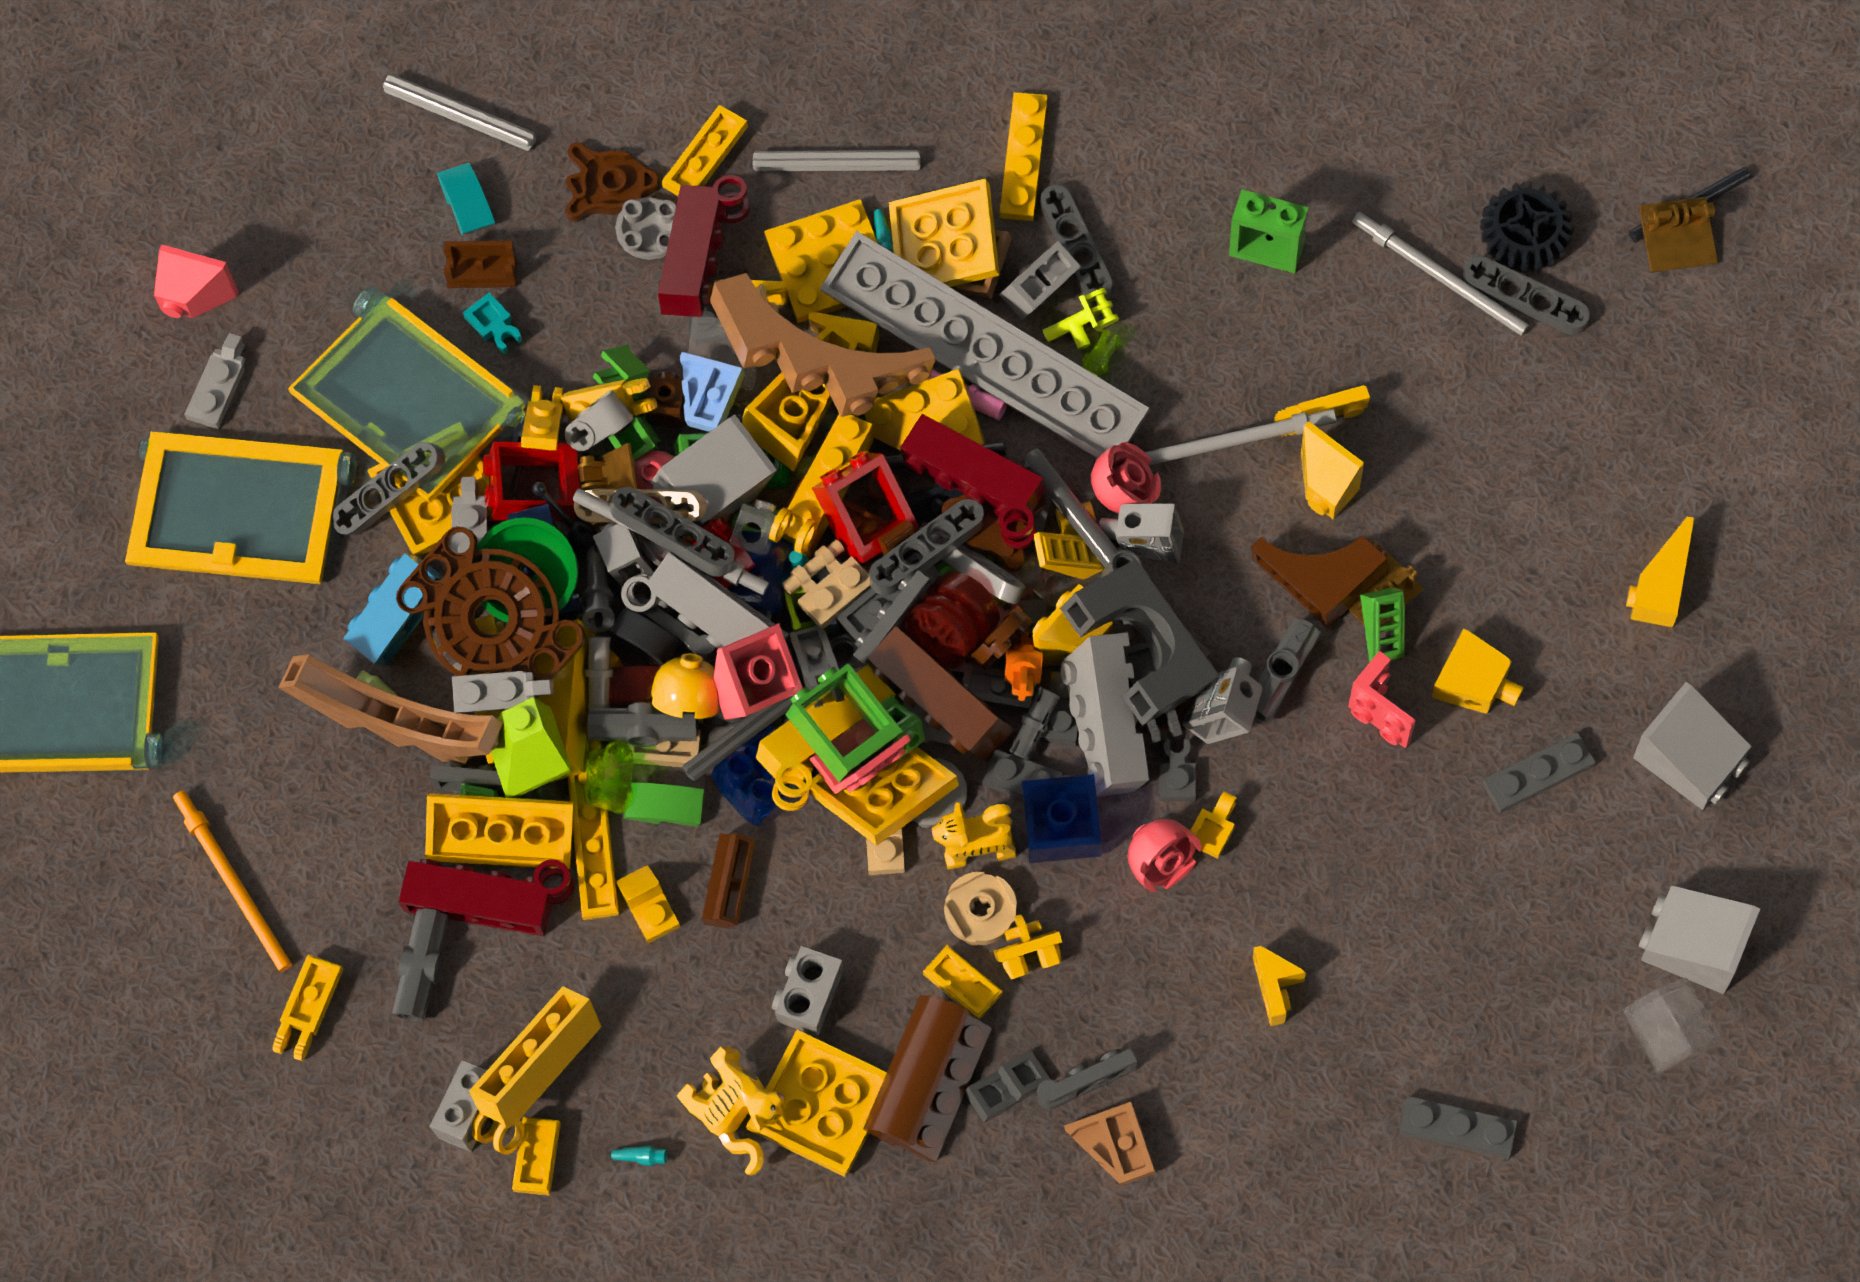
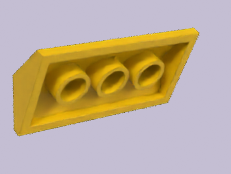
M427 794L425 859L437 862L537 867L546 860L555 859L563 862L570 869L573 832L572 801Z

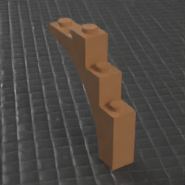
M747 273L714 282L710 302L743 369L754 365L758 367L764 366L776 359L792 393L801 390L811 391L818 388L821 384H825L841 417L851 414H864L873 408L877 393L887 394L902 385L909 383L919 384L931 375L936 358L930 347L904 353H871L840 347L824 342L800 330L778 314L759 294Z
M309 654L293 656L278 687L346 728L365 727L398 747L415 745L442 762L466 764L472 756L489 755L499 742V731L503 725L502 721L492 715L476 716L454 713L385 692L357 680Z

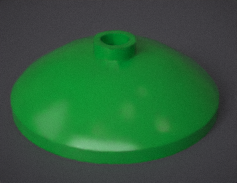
M514 518L494 526L479 541L477 551L483 549L506 550L521 555L537 565L547 576L557 595L559 610L561 611L568 604L577 584L578 563L570 542L556 527L534 518ZM492 555V561L503 562L509 565L514 560L504 555ZM482 556L476 557L475 563L482 562ZM522 563L520 570L523 571L527 566ZM534 572V576L532 577L533 581H536L540 578ZM543 586L540 588V591L545 599L546 608L549 609L552 608L550 595L546 587ZM491 599L481 604L494 617L508 623L509 614L503 603Z

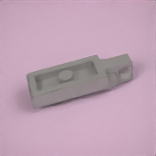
M229 333L222 345V350L215 349L213 355L210 356L184 414L187 420L219 429L245 371L243 367L245 357L241 356L245 343H243L241 336Z
M461 477V496L453 497L452 528L460 526L470 529L476 535L479 543L482 537L489 531V508L485 504V495L478 496L476 477ZM457 533L451 539V547L454 552L463 553L469 548L470 540L465 533Z
M517 671L452 676L454 713L509 709L532 697L535 698V696L554 695L553 680L534 681L533 672Z

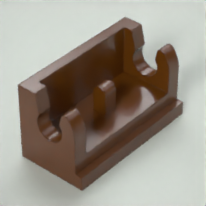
M513 240L444 241V254L446 256L444 274L448 288L516 287L517 254Z

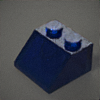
M1094 774L1022 781L1029 863L1101 857L1102 841Z

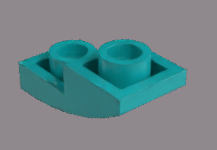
M470 163L437 173L448 206L451 205L461 236L495 224L483 190Z

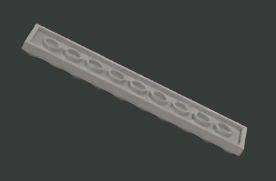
M858 231L855 232L820 287L821 292L870 322L876 323L877 326L916 350L930 347L936 362L951 371L960 369L964 379L1004 401L1008 406L1095 459L1113 445H1119L1122 442L1130 443L1150 411L1149 407Z

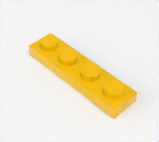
M1017 92L1013 94L999 212L1001 219L1034 221L1047 95Z

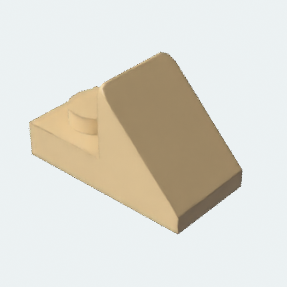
M902 828L878 846L866 838L869 875L905 873Z

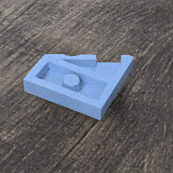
M682 352L680 362L683 366L684 380L682 381V389L685 396V421L690 427L710 432L727 419L744 379L745 372L741 367Z

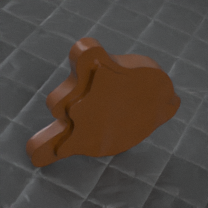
M579 142L572 143L568 148L569 159L581 170L578 174H572L566 178V186L573 195L565 210L566 216L571 222L581 221L593 214H620L626 201L645 198L654 193L659 187L660 183L657 173L647 169L643 164L633 159L630 153L617 150L597 152Z
M964 494L947 500L942 506V513L957 502L966 499ZM1044 495L1032 511L1033 516L1044 510L1046 503ZM983 504V527L978 533L964 542L963 545L977 553L997 557L1011 572L1020 571L1024 567L1025 562L1022 549H1013L1004 543L998 523L999 517L994 513V509ZM963 513L962 521L967 518L974 521V514L968 516ZM1023 521L1013 522L1009 525L1008 530L1013 532L1021 531L1027 526V523ZM958 524V525L955 527L956 530H957V532H959V524ZM1027 535L1026 537L1021 538V539H1011V540H1012V541H1015V542H1021V541H1024L1025 539H1027V538L1029 537V535Z

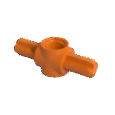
M1023 632L1021 637L1014 639L1013 647L1006 651L1004 681H1009L1012 685V694L1017 695L1020 701H1025L1027 696H1033L1034 685L1040 684L1043 652L1037 651L1034 648L1033 638H1029V633Z

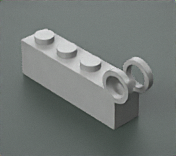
M668 552L653 575L641 574L634 576L624 583L621 591L624 604L632 611L642 612L657 605L663 608H667L668 605L680 613L678 619L692 629H696L698 626L708 634L707 641L718 649L775 625V623L713 577L671 552ZM639 581L647 584L651 590V598L647 604L640 603L634 596V587ZM781 629L786 640L789 634Z

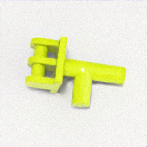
M1100 288L1085 296H1079L1084 310L1043 329L1042 331L1047 341L1050 342L1070 332L1078 350L1090 346L1091 343L1083 325L1091 322L1093 328L1101 332L1103 328L1119 320L1118 315H1113L1111 310L1113 307L1112 302L1107 301L1105 298V294H1107L1106 289ZM1095 300L1098 306L1093 308L1090 302ZM1102 313L1104 319L1099 321L1097 315Z

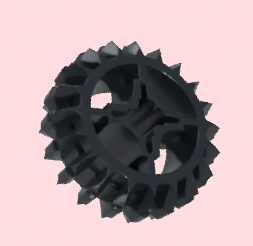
M1530 181L1526 184L1525 189H1521L1517 183L1512 185L1511 192L1503 187L1499 192V197L1493 195L1490 198L1489 206L1484 207L1483 219L1480 221V229L1483 231L1481 240L1482 243H1488L1486 248L1488 254L1497 253L1495 259L1497 263L1505 259L1508 260L1507 267L1510 269L1515 264H1520L1523 273L1527 271L1528 265H1532L1536 272L1541 270L1542 262L1551 267L1554 264L1555 258L1561 259L1564 256L1565 249L1571 244L1572 239L1570 236L1574 231V226L1571 223L1573 217L1571 211H1565L1567 207L1566 200L1556 202L1558 196L1556 191L1546 194L1544 184L1539 187V190L1532 189L1533 186ZM1516 210L1515 217L1507 219V223L1499 224L1500 219L1505 214ZM1554 230V234L1550 239L1538 245L1539 236L1546 235V231Z

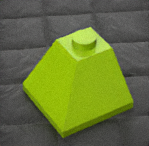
M532 697L501 712L497 718L503 722L499 731L500 739L497 746L491 751V755L506 798H517L572 772L551 707Z

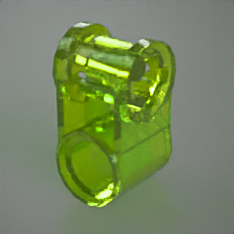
M615 740L609 743L605 749H596L588 755L584 799L588 805L616 814H622L629 807L632 799L631 783L634 757L627 743L622 740Z

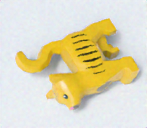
M960 802L955 803L954 812L943 816L931 828L933 839L945 847L944 857L947 869L966 866L968 856H979L997 852L998 861L1015 858L1016 847L1014 835L1011 833L1013 820L1009 817L1012 810L1010 806L996 804L985 809L983 814L966 819L962 804Z
M723 1046L710 1058L711 1063L719 1072L723 1083L718 1087V1077L714 1074L706 1073L703 1076L705 1080L702 1083L703 1089L700 1092L696 1093L697 1089L691 1083H687L678 1093L677 1097L691 1114L700 1119L710 1132L720 1138L728 1151L732 1154H750L751 1160L745 1173L751 1176L755 1175L762 1168L764 1152L759 1143L750 1138L736 1139L735 1132L748 1113L758 1131L762 1130L765 1126H772L782 1130L784 1127L779 1119L783 1114L782 1104L785 1098L778 1091L770 1092L765 1090L759 1078L740 1065L739 1059L741 1055L736 1048Z

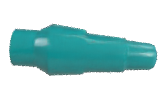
M877 209L874 211L876 240L879 245L894 253L891 229L888 227L883 211Z
M795 550L789 555L793 569L798 565L803 567L810 561L806 554H800ZM816 574L811 578L814 582L816 581Z
M654 1146L624 1147L623 1149H614L611 1152L613 1160L637 1162L640 1165L646 1166L666 1164L668 1157L667 1149H657Z

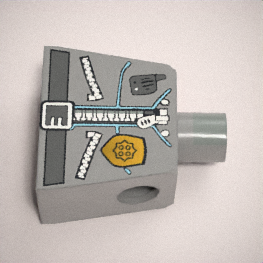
M1122 504L1118 519L1101 518L1100 528L1110 540H1117L1121 551H1131L1140 558L1180 563L1184 528L1175 504Z
M1233 658L1228 670L1219 672V676L1202 692L1197 694L1182 726L1207 744L1250 732L1262 693L1261 684L1249 676L1252 664L1243 658Z

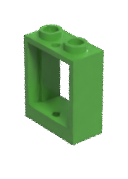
M1241 189L1232 217L1229 256L1295 273L1305 243L1309 207ZM1269 205H1276V209H1270Z
M849 663L840 670H837L835 667L830 668L818 678L820 684L814 689L810 690L806 686L790 699L793 704L785 714L839 783L894 743L903 732ZM838 687L876 733L844 757L806 711Z

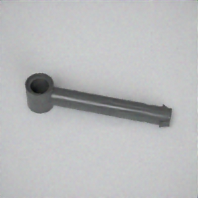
M1036 448L1021 460L1025 469L1043 478L1045 492L1105 567L1102 570L1101 578L1115 571L1116 567L1120 568L1135 559L1142 567L1141 560L1135 553L1127 550L1118 551L1057 471L1053 469L1046 459V453Z

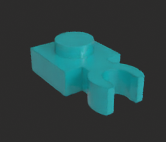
M490 292L463 312L465 320L485 342L491 337H495L496 346L501 353H508L507 346L503 342L507 337H513L519 344L522 342L519 330L514 326L508 325L512 322L511 315Z

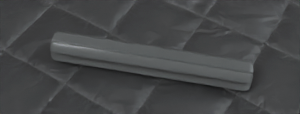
M793 696L750 714L685 763L682 768L688 778L692 781L699 779L785 714L793 704L790 701Z

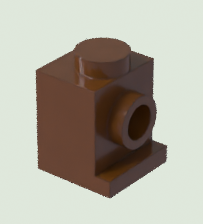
M661 372L658 374V378H649L648 398H655L658 405L657 408L645 413L646 419L651 426L683 428L685 396L683 394L682 381L684 379H679V376L675 373ZM659 395H669V396H668V397H661V396H659Z

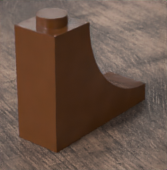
M1360 536L1344 548L1321 555L1290 553L1271 545L1262 537L1251 545L1252 559L1326 628H1329L1361 598L1360 595L1365 594L1388 573V555L1377 542L1373 541L1370 543L1363 536Z

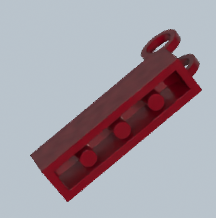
M726 175L716 180L713 187L680 186L658 289L662 315L703 316L705 304H710L712 295V284L709 283L710 277H715L717 274L718 260L717 256H715L716 249L721 250L723 244V230L720 229L721 223L740 222L748 216L750 211L749 201L746 198L747 186L742 178L735 175ZM733 183L741 187L740 193L730 192L722 196L718 193L719 189L725 184ZM739 203L744 205V208L738 214H727L726 206H734Z
M921 414L900 447L905 466L917 474L925 472L935 477L934 481L947 490L955 488L964 493L966 499L975 500L981 506L985 504L994 509V513L999 517L998 523L1002 539L1010 548L1024 549L1034 542V534L1037 533L1032 511L1045 492L1043 478L934 419ZM1023 521L1027 523V526L1021 531L1013 532L1008 530L1009 525L1013 522ZM1027 535H1029V537H1028L1027 539H1025L1024 541H1021V542H1015V541H1012V540H1011V539H1021V538H1024V537H1026Z
M420 859L419 862L408 861L398 902L403 912L416 914L417 909L427 908L447 914L449 920L545 936L551 905L561 904L568 900L573 893L574 883L567 866L555 859L540 863L535 869L534 877H526L525 881L511 879L509 874L500 871H490L488 875L477 873L474 868L465 865H455L454 868L442 867L439 862L431 859ZM549 867H557V868L549 869V870L545 871V872L541 875V873H542L546 868H549ZM560 875L564 877L562 884L557 888L548 889L543 886L546 879L550 876ZM566 890V892L560 897H550L560 895Z

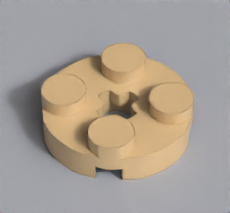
M976 871L963 875L951 885L945 900V919L953 934L965 941L966 944L977 946L995 943L1004 938V931L1011 929L1015 924L1014 916H1016L1017 911L1016 896L1011 886L1003 878ZM979 900L981 904H990L991 907L987 909V915L981 917L979 914L974 915L971 912L975 909V901Z

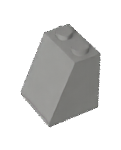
M734 414L663 465L650 483L653 485L654 490H693L699 492L704 497L707 508L703 518L693 523L703 528L709 523L710 519L726 518L742 508L744 504L755 500L777 469ZM688 502L674 504V510L686 509L692 512L694 511V505L688 504Z
M1685 682L1643 732L1633 758L1700 809L1704 810L1710 801L1716 805L1729 788L1725 783L1732 775L1738 778L1747 768L1750 760L1746 757L1751 745L1692 685Z
M1671 885L1667 896L1659 894L1651 913L1658 917L1654 928L1646 926L1638 947L1645 949L1641 961L1724 994L1736 972L1761 908Z

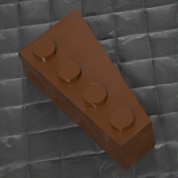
M897 626L891 630L869 655L868 659L876 666L872 672L885 684L889 685L893 681L901 688L897 695L909 706L914 708L918 704L927 712L923 718L937 731H940L942 727L945 728L952 735L948 741L962 754L965 755L969 750L987 762L993 756L995 749L998 750L1015 731L1009 723L991 712L992 708L971 691L969 692L958 678L947 669L942 668L941 664Z

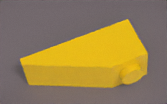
M1687 516L1640 574L1637 585H1630L1626 606L1632 607L1630 619L1673 627L1679 609L1694 522L1693 517Z

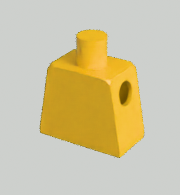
M1463 628L1434 685L1432 698L1487 714L1495 698L1515 706L1524 687L1506 679L1512 662L1508 657Z

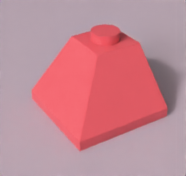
M161 245L158 256L154 297L164 314L173 318H180L181 315L194 318L237 297L239 291L226 262Z
M779 624L772 625L717 649L713 680L717 689L718 703L725 720L748 716L787 699L803 689Z

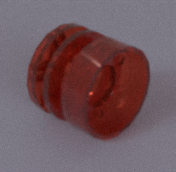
M949 572L943 575L928 590L927 595L920 599L916 606L906 614L904 626L906 633L941 664L940 666L953 668L964 663L969 655L977 649L978 644L985 640L998 626L1000 613L993 596L980 582L966 574Z

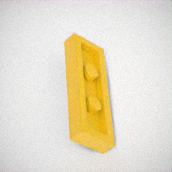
M718 105L662 180L663 188L678 196L681 185L704 186L748 128L747 120Z

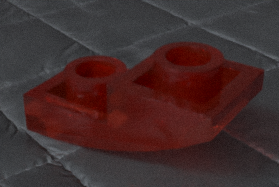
M661 666L612 667L613 677H610V704L652 703L651 690L656 673Z

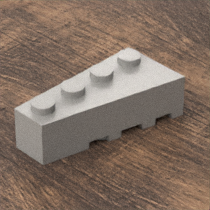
M1128 632L1090 636L1060 663L1061 678L1063 683L1066 684L1070 698V712L1076 720L1079 731V745L1085 753L1088 765V779L1094 787L1096 797L1135 792L1149 781L1143 733L1136 732L1135 725L1138 719L1122 697L1130 689L1129 679L1134 678L1132 663L1126 664L1124 646L1130 645Z

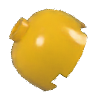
M692 653L683 654L679 658L668 661L656 673L651 690L652 705L662 713L683 718V711L695 712L694 719H703L716 715L720 712L721 708L718 703L717 689L713 680L715 668L704 661L701 656Z

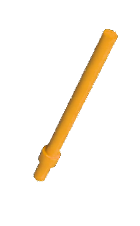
M185 790L179 791L173 796V799L185 817V826L191 835H196L279 972H284L292 966V963L208 828L210 823L202 811L196 809Z

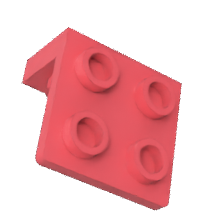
M1379 651L1353 682L1348 707L1351 708L1352 715L1358 721L1364 724L1370 722L1380 730V735L1392 745L1399 743L1406 748L1411 742L1416 721L1383 696L1388 689V686L1385 684L1391 676L1388 672L1391 659Z
M863 719L833 741L832 744L844 757L876 733ZM906 734L840 783L817 754L809 760L834 794L844 788L851 793L860 785L862 786L876 776L884 767L904 755L906 752L902 747L911 741V738Z

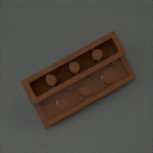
M919 996L863 1130L892 1146H901L929 1162H936L992 1028L968 1015L970 1011L962 1006L933 996Z

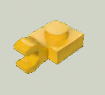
M1225 791L1220 796L1212 813L1202 808L1191 829L1200 840L1201 851L1219 859L1235 828V824L1227 821L1236 806L1235 801L1237 797Z

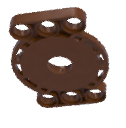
M460 526L449 529L399 587L396 593L398 606L407 613L419 614L424 612L423 623L427 641L435 657L447 670L456 676L469 675L471 669L478 672H490V674L503 671H526V673L533 672L534 681L554 680L582 648L586 636L582 626L571 620L559 622L560 610L557 595L549 579L537 565L521 555L506 550L483 549L477 551L478 541L473 531ZM457 533H465L470 540L469 548L463 553L454 552L451 547V539ZM492 555H504L514 560L509 565L503 562L492 561ZM482 556V562L475 563L476 557ZM441 560L446 565V574L441 580H432L427 572L428 566L432 561ZM522 563L531 568L540 579L533 581L528 574L520 570ZM543 586L546 587L550 595L552 608H546L545 599L540 591V588ZM412 587L419 588L423 594L422 603L415 608L407 606L404 600L406 591ZM491 599L503 603L509 614L505 629L494 635L485 634L480 631L475 622V612L478 606L484 601ZM435 609L434 617L431 618V610ZM553 616L552 624L547 625V617ZM434 625L437 637L441 643L439 648L433 638L431 626ZM566 626L574 627L578 634L576 643L570 647L563 646L558 638L560 630ZM448 653L452 659L462 665L461 671L452 666L443 655ZM544 653H548L554 659V668L548 674L539 673L535 667L537 657Z

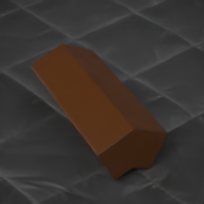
M738 833L731 835L719 834L702 914L704 925L721 928L738 926L755 845L754 839Z

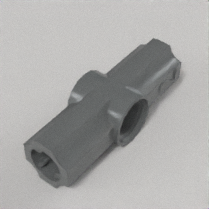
M1294 618L1277 649L1269 656L1266 668L1257 681L1262 686V693L1255 713V720L1270 724L1287 693L1296 684L1299 672L1321 636V631L1314 624L1304 619ZM1277 666H1285L1290 669L1291 673L1281 676L1276 674L1273 669Z
M644 702L633 703L628 708H589L588 738L589 741H626L628 744L637 747L655 746L659 741H697L698 719H694L695 712L683 711V718L674 717L662 713L652 703Z
M417 909L409 945L404 947L400 957L398 969L400 982L392 1011L394 1017L411 1022H424L433 984H437L442 968L443 955L441 949L449 920L447 914L433 909Z

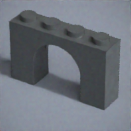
M1136 559L1075 592L1060 608L1080 638L1102 625L1116 620L1134 623L1146 631L1152 638L1159 654L1158 669L1138 680L1122 696L1142 726L1202 692L1219 676L1213 668L1211 661L1205 657L1193 640L1191 633L1183 626L1173 612L1169 602L1163 598L1151 581L1149 574Z

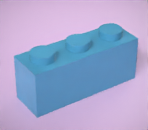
M404 553L403 556L395 559L389 567L388 572L390 574L382 585H378L373 589L368 597L369 603L362 613L357 614L348 625L349 631L343 639L374 664L388 666L424 617V612L412 614L401 610L396 601V593L399 587L422 561L418 556ZM430 565L428 566L427 572L432 580L437 581L443 578L440 573ZM417 587L408 589L404 595L405 603L410 608L418 607L423 601L421 590Z

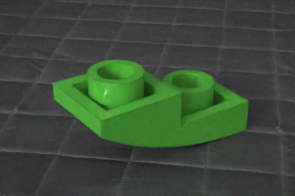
M629 782L626 790L623 819L659 824L663 821L697 827L701 824L704 789L668 784Z

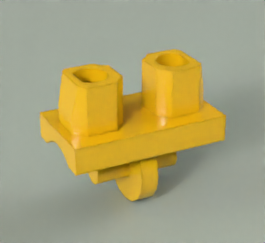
M1021 914L1014 916L1016 927L1004 931L1007 941L1019 937L1021 941L993 950L996 961L1002 962L1003 968L1010 979L1029 974L1024 954L1037 951L1043 969L1062 963L1058 943L1062 942L1060 932L1054 930L1030 938L1029 934L1042 930L1040 922L1036 920L1025 924Z

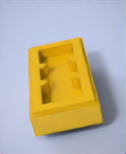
M948 945L923 971V975L957 1004L969 1010V1014L977 1020H980L1002 996L1000 988Z
M523 1117L524 1136L518 1147L512 1190L519 1193L550 1196L561 1123L559 1120Z

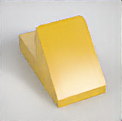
M648 865L615 881L648 944L680 928V924L663 894L659 881Z
M1262 946L1254 947L1253 961L1270 1026L1283 1024L1286 1019V1011L1291 1010L1287 990H1280V987L1304 982L1306 972Z

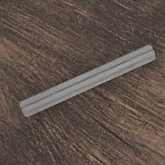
M389 74L383 83L384 91L390 95L526 151L531 150L536 142L533 131L394 74Z
M918 150L755 151L753 153V168L755 171L919 170L921 166V156Z

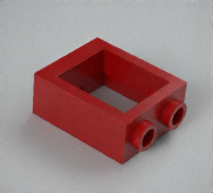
M521 442L492 443L489 455H484L483 474L484 476H489L490 486H486L485 504L486 507H491L492 520H508L507 514L548 504L545 500H504L501 466L557 467L560 501L556 502L573 521H576L577 514L574 509L573 497L577 489L580 488L576 449H573L568 443H558L556 451L521 447ZM549 505L554 520L564 521Z
M868 451L852 456L848 460L850 465L841 470L835 468L826 472L820 477L822 482L812 487L837 540L845 549L844 554L847 560L852 556L858 563H864L881 553L882 549L878 539L904 520L910 522L915 531L920 528L884 455L868 453ZM871 471L894 518L860 538L837 491Z

